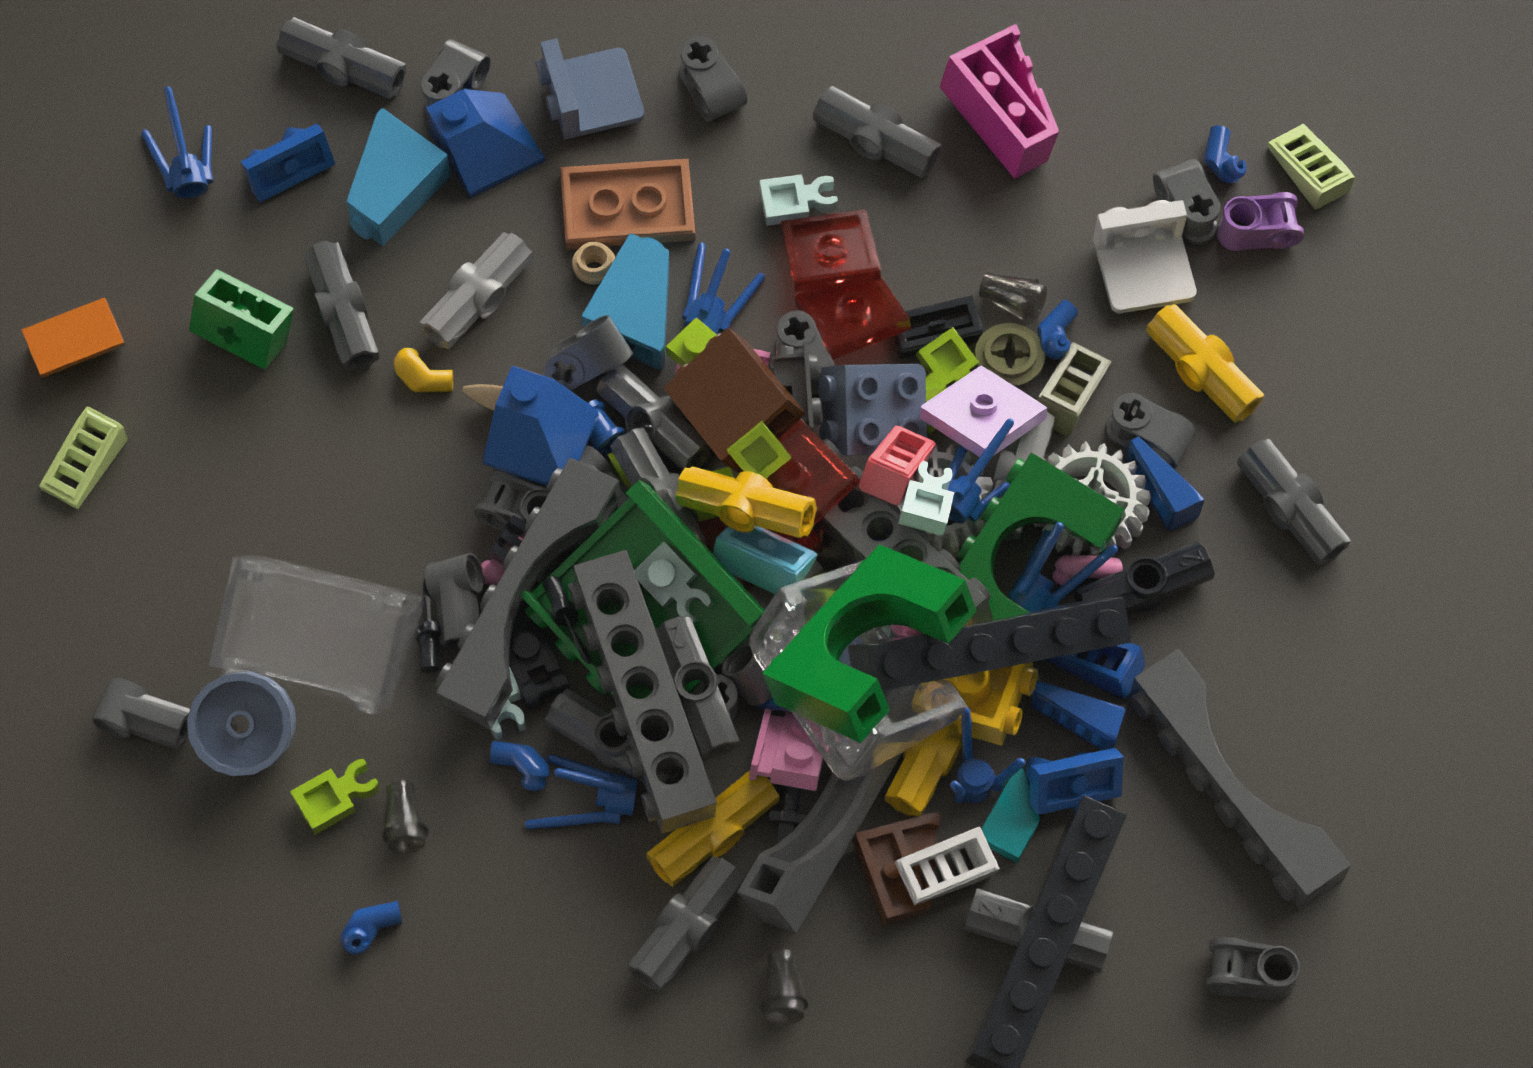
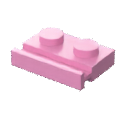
M765 708L751 763L749 779L756 780L757 775L771 777L770 783L816 791L830 729L795 713L785 712L784 717L771 715L772 710Z

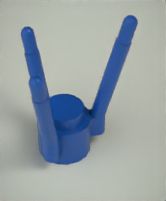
M167 86L164 88V94L178 156L172 159L170 168L150 132L143 130L141 135L164 178L167 192H174L175 196L179 198H194L205 193L208 189V184L214 182L211 171L212 127L210 125L204 127L202 161L197 160V156L194 154H187L173 90Z
M701 242L697 247L688 302L682 318L685 320V327L695 318H698L713 332L718 334V331L722 333L730 327L732 320L765 279L764 273H758L730 309L725 312L723 309L725 302L717 297L716 293L731 252L727 248L723 249L707 292L702 293L700 298H698L706 251L705 243Z
M1008 418L1000 430L997 431L968 475L960 476L955 480L968 450L959 444L949 467L952 470V478L947 491L954 492L948 519L959 524H964L968 518L976 522L990 501L995 496L1000 499L1007 491L1010 484L1004 482L980 501L979 495L982 493V490L975 481L1013 427L1014 420L1012 418Z
M1057 522L1052 531L1044 529L1022 574L1014 583V587L1008 596L1029 612L1042 610L1043 607L1046 609L1055 607L1061 599L1118 552V547L1111 545L1052 593L1050 589L1054 583L1042 575L1040 570L1064 528L1062 522Z
M963 707L961 710L962 765L958 770L957 779L950 783V787L955 794L954 800L956 803L960 804L964 801L980 803L989 797L992 790L1001 791L1004 783L1025 765V760L1018 758L997 776L994 775L988 763L975 759L973 756L971 710L969 707Z
M550 754L547 757V761L562 767L555 770L554 774L556 777L599 788L596 806L605 807V812L527 820L524 826L527 829L599 822L619 824L621 814L629 816L633 814L638 779L612 774Z

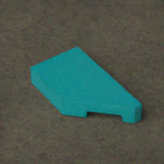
M1023 768L1009 779L981 829L990 849L1015 863L1019 862L1040 822L1039 815L1030 807V787Z

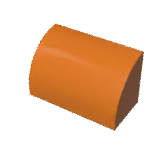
M105 297L21 329L41 378L125 346Z

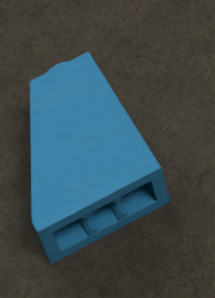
M382 108L376 114L346 201L350 217L349 224L352 229L362 238L369 239L371 237L384 246L451 177L448 154Z
M630 233L582 314V328L601 316L609 315L633 352L630 358L659 371L665 365L670 272L669 250L665 249L655 239L649 237L640 238Z

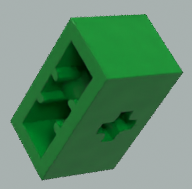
M216 269L194 295L189 331L266 370L287 344L294 308Z

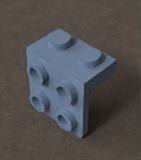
M557 38L540 42L542 59L535 61L536 70L541 86L548 85L550 95L546 96L549 115L551 121L558 120L564 140L638 123L643 120L644 107L627 53L623 48H613L563 60Z
M878 364L821 367L822 376L818 383V394L823 403V421L819 429L821 442L828 439L835 445L841 455H872L890 431L897 425L927 438V423L920 419V406L926 403L925 369L922 365Z

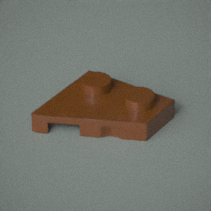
M938 811L855 833L852 838V843L883 925L926 914L931 907V900L914 905L895 865V861L936 844L937 829L940 826ZM932 859L928 862L932 871H934L936 861ZM919 864L912 866L911 868L921 890L929 888Z

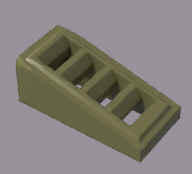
M1072 342L1070 350L1064 355L1037 399L1038 402L1047 407L1048 413L1055 416L1053 430L1064 436L1072 434L1112 361ZM1071 364L1080 366L1094 374L1090 376L1072 367Z

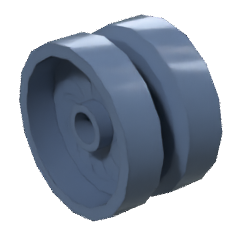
M251 671L226 674L206 684L194 698L187 718L189 741L198 758L214 771L230 776L254 775L278 762L290 748L296 730L295 707L286 690L268 676ZM237 715H243L249 720V728L243 733L236 732L238 724L233 719Z

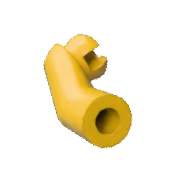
M403 348L397 353L393 362L395 372L410 390L414 392H453V370H430L420 359L419 353L413 348Z

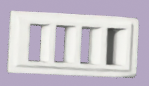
M980 826L895 861V865L914 905L992 877L1000 869ZM960 849H966L975 869L968 870L959 851ZM949 853L960 874L955 877L944 855ZM935 859L944 878L943 882L938 883L928 862L929 860ZM919 864L929 888L921 890L911 868L912 866Z

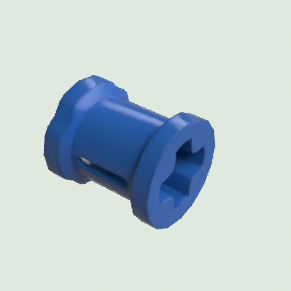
M595 399L588 402V404L599 411L589 443L605 458L608 454L612 453L610 445L627 432L622 427H616L605 413V404L601 400Z

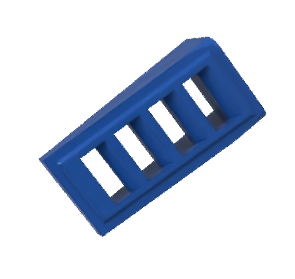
M1139 436L1132 439L1125 463L1135 461L1137 469L1134 475H1145L1146 485L1144 490L1149 491L1151 496L1150 503L1166 529L1172 531L1197 519L1205 502L1203 497Z
M1132 643L1091 650L1085 660L1080 658L1083 652L1045 659L1098 688L1124 699L1130 694L1134 677L1142 673L1145 667L1142 647ZM1103 654L1107 655L1108 658L1104 665H1098Z
M1041 681L1036 682L1030 705L1035 710L1100 750L1114 748L1126 710L1123 709L1124 707Z

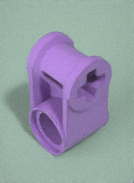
M1279 192L1271 195L1238 196L1232 198L1224 207L1217 227L1216 236L1219 243L1231 251L1262 248L1284 249L1297 245L1304 239V230L1298 225L1295 209L1298 206L1297 197L1289 192ZM1233 221L1241 222L1245 226H1239L1235 224Z

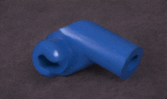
M1212 126L1209 132L1204 162L1220 181L1236 183L1245 175L1247 171L1246 163L1243 159L1237 162L1239 157L1236 155L1231 156L1227 152L1231 131L1224 126Z
M1062 300L1037 327L1041 347L1049 358L1061 359L1071 347V342L1067 340L1064 329L1077 317L1078 310L1068 300Z
M492 741L490 763L517 767L523 773L521 784L527 790L541 791L546 787V776L550 775L549 765L533 747Z
M398 901L356 910L341 934L343 949L353 955L362 954L369 948L380 928L402 924Z

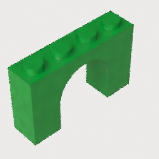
M1031 452L1026 461L1019 458L1009 471L1005 481L1010 486L1003 497L999 499L995 496L986 507L981 517V520L986 522L977 538L970 535L962 545L957 555V558L961 560L959 565L961 570L959 572L968 580L973 577L978 579L991 595L988 603L993 620L1030 613L1009 600L997 586L994 575V562L997 551L1004 539L1016 529L1028 524L1046 523L1055 525L1057 522H1062L1064 524L1063 530L1103 553L1126 517L1125 509Z
M879 544L762 672L775 704L861 744L890 711V708L877 678L839 662L843 651L861 634L887 625L907 626L949 644L977 612L966 580Z

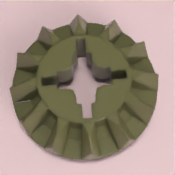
M1002 323L986 330L976 344L974 355L979 361L978 367L982 365L1013 386L1024 384L1027 387L1032 379L1037 375L1040 376L1045 361V352L1041 347L1038 335L1031 329L1016 323ZM1008 344H1011L1014 356L1018 357V359H1015L1012 369L1008 368L1004 358H999L1004 356Z

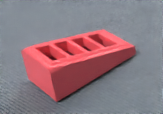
M898 425L895 426L867 460L859 483L860 490L893 505H899L905 498L909 481H915L920 463L928 461L936 443Z

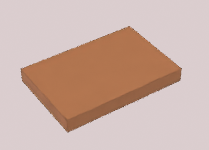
M689 158L560 167L566 250L579 249L588 242H600L607 247L623 246L630 233L640 238L649 237L660 243L695 241Z

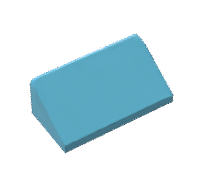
M758 526L748 533L738 532L727 527L716 537L713 551L716 558L731 574L786 600H790L796 594L817 558V553Z

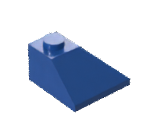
M463 89L426 107L429 133L438 148L448 154L449 166L469 198L545 162V156L504 93Z
M512 365L495 404L482 461L483 465L548 486L554 471L557 468L563 470L570 457L580 462L598 419L599 411L556 380Z

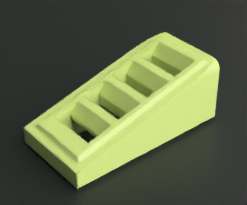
M1304 124L1268 142L1267 147L1314 210L1351 191L1355 179L1354 175ZM1299 139L1303 143L1302 146L1292 151L1286 148V146ZM1310 152L1311 157L1301 162L1297 159V157ZM1317 163L1320 168L1312 172L1307 169ZM1327 175L1329 179L1321 183L1318 178Z
M87 406L75 422L41 481L40 489L79 509L127 442L128 438L124 427L117 421ZM95 432L105 438L104 440H101L100 438L92 435V433ZM86 445L97 452L95 456H92L82 451V447ZM75 460L86 466L87 470L85 473L71 466L72 461ZM65 475L78 482L79 484L76 489L59 481L61 476Z

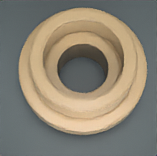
M588 242L582 245L574 254L572 261L573 271L578 279L587 284H600L612 265L615 255L607 246L600 242ZM591 262H598L602 265L599 268L587 267Z

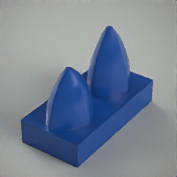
M317 123L306 129L287 127L282 141L264 150H252L248 158L241 161L252 192L259 202L336 164L325 133Z
M1116 748L1092 753L1079 751L1073 757L1055 761L1031 757L1025 769L1027 779L1030 782V807L1039 815L1075 807L1083 795L1096 801L1121 797L1124 756Z

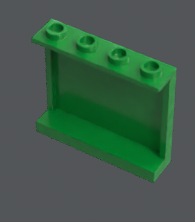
M638 480L626 492L630 498L547 578L559 577L568 599L571 601L568 584L574 582V565L627 550L635 570L663 541L667 542L699 575L690 586L707 592L714 601V605L710 608L700 599H694L689 605V611L697 619V622L694 624L695 630L708 663L715 671L771 615L648 484ZM638 581L654 628L659 627L667 620L679 616L675 600L667 607H663ZM542 583L533 592L523 591L520 596L529 604L525 609L527 615L541 629H545L547 626L552 629L559 637L555 642L557 648L573 663L579 659L590 671L585 676L588 682L600 694L605 696L606 694L603 692L597 674V667L602 666L600 656L597 650L589 651L584 638L582 625L588 624L583 609L577 610L579 620L574 624V627L591 656L590 664L584 662L579 654L569 627L555 623L551 615V604ZM606 602L598 607L606 615H614L622 610L614 602ZM628 643L618 644L612 649L614 653L622 657L631 656L637 651L634 646ZM694 680L687 683L684 687L685 691L691 694L701 681ZM634 685L627 691L631 697L636 699H644L652 693L644 685ZM649 727L645 730L653 731L656 727Z

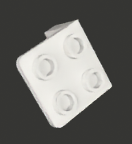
M1159 200L1147 206L1132 209L1116 207L1105 213L1098 214L1093 242L1109 303L1115 313L1121 314L1194 300L1197 290L1182 239L1187 217L1183 200L1174 202Z

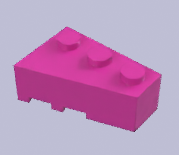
M1017 24L949 56L939 86L1014 179L1048 162L1059 133L1042 88L1038 89L1031 72L1033 65L1030 57L1025 56L1019 42L1020 32Z

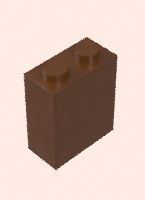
M729 327L711 338L706 344L705 349L689 364L680 367L675 372L673 379L663 387L718 458L738 473L743 472V470L727 452L731 445L761 421L778 440L806 414L750 344Z

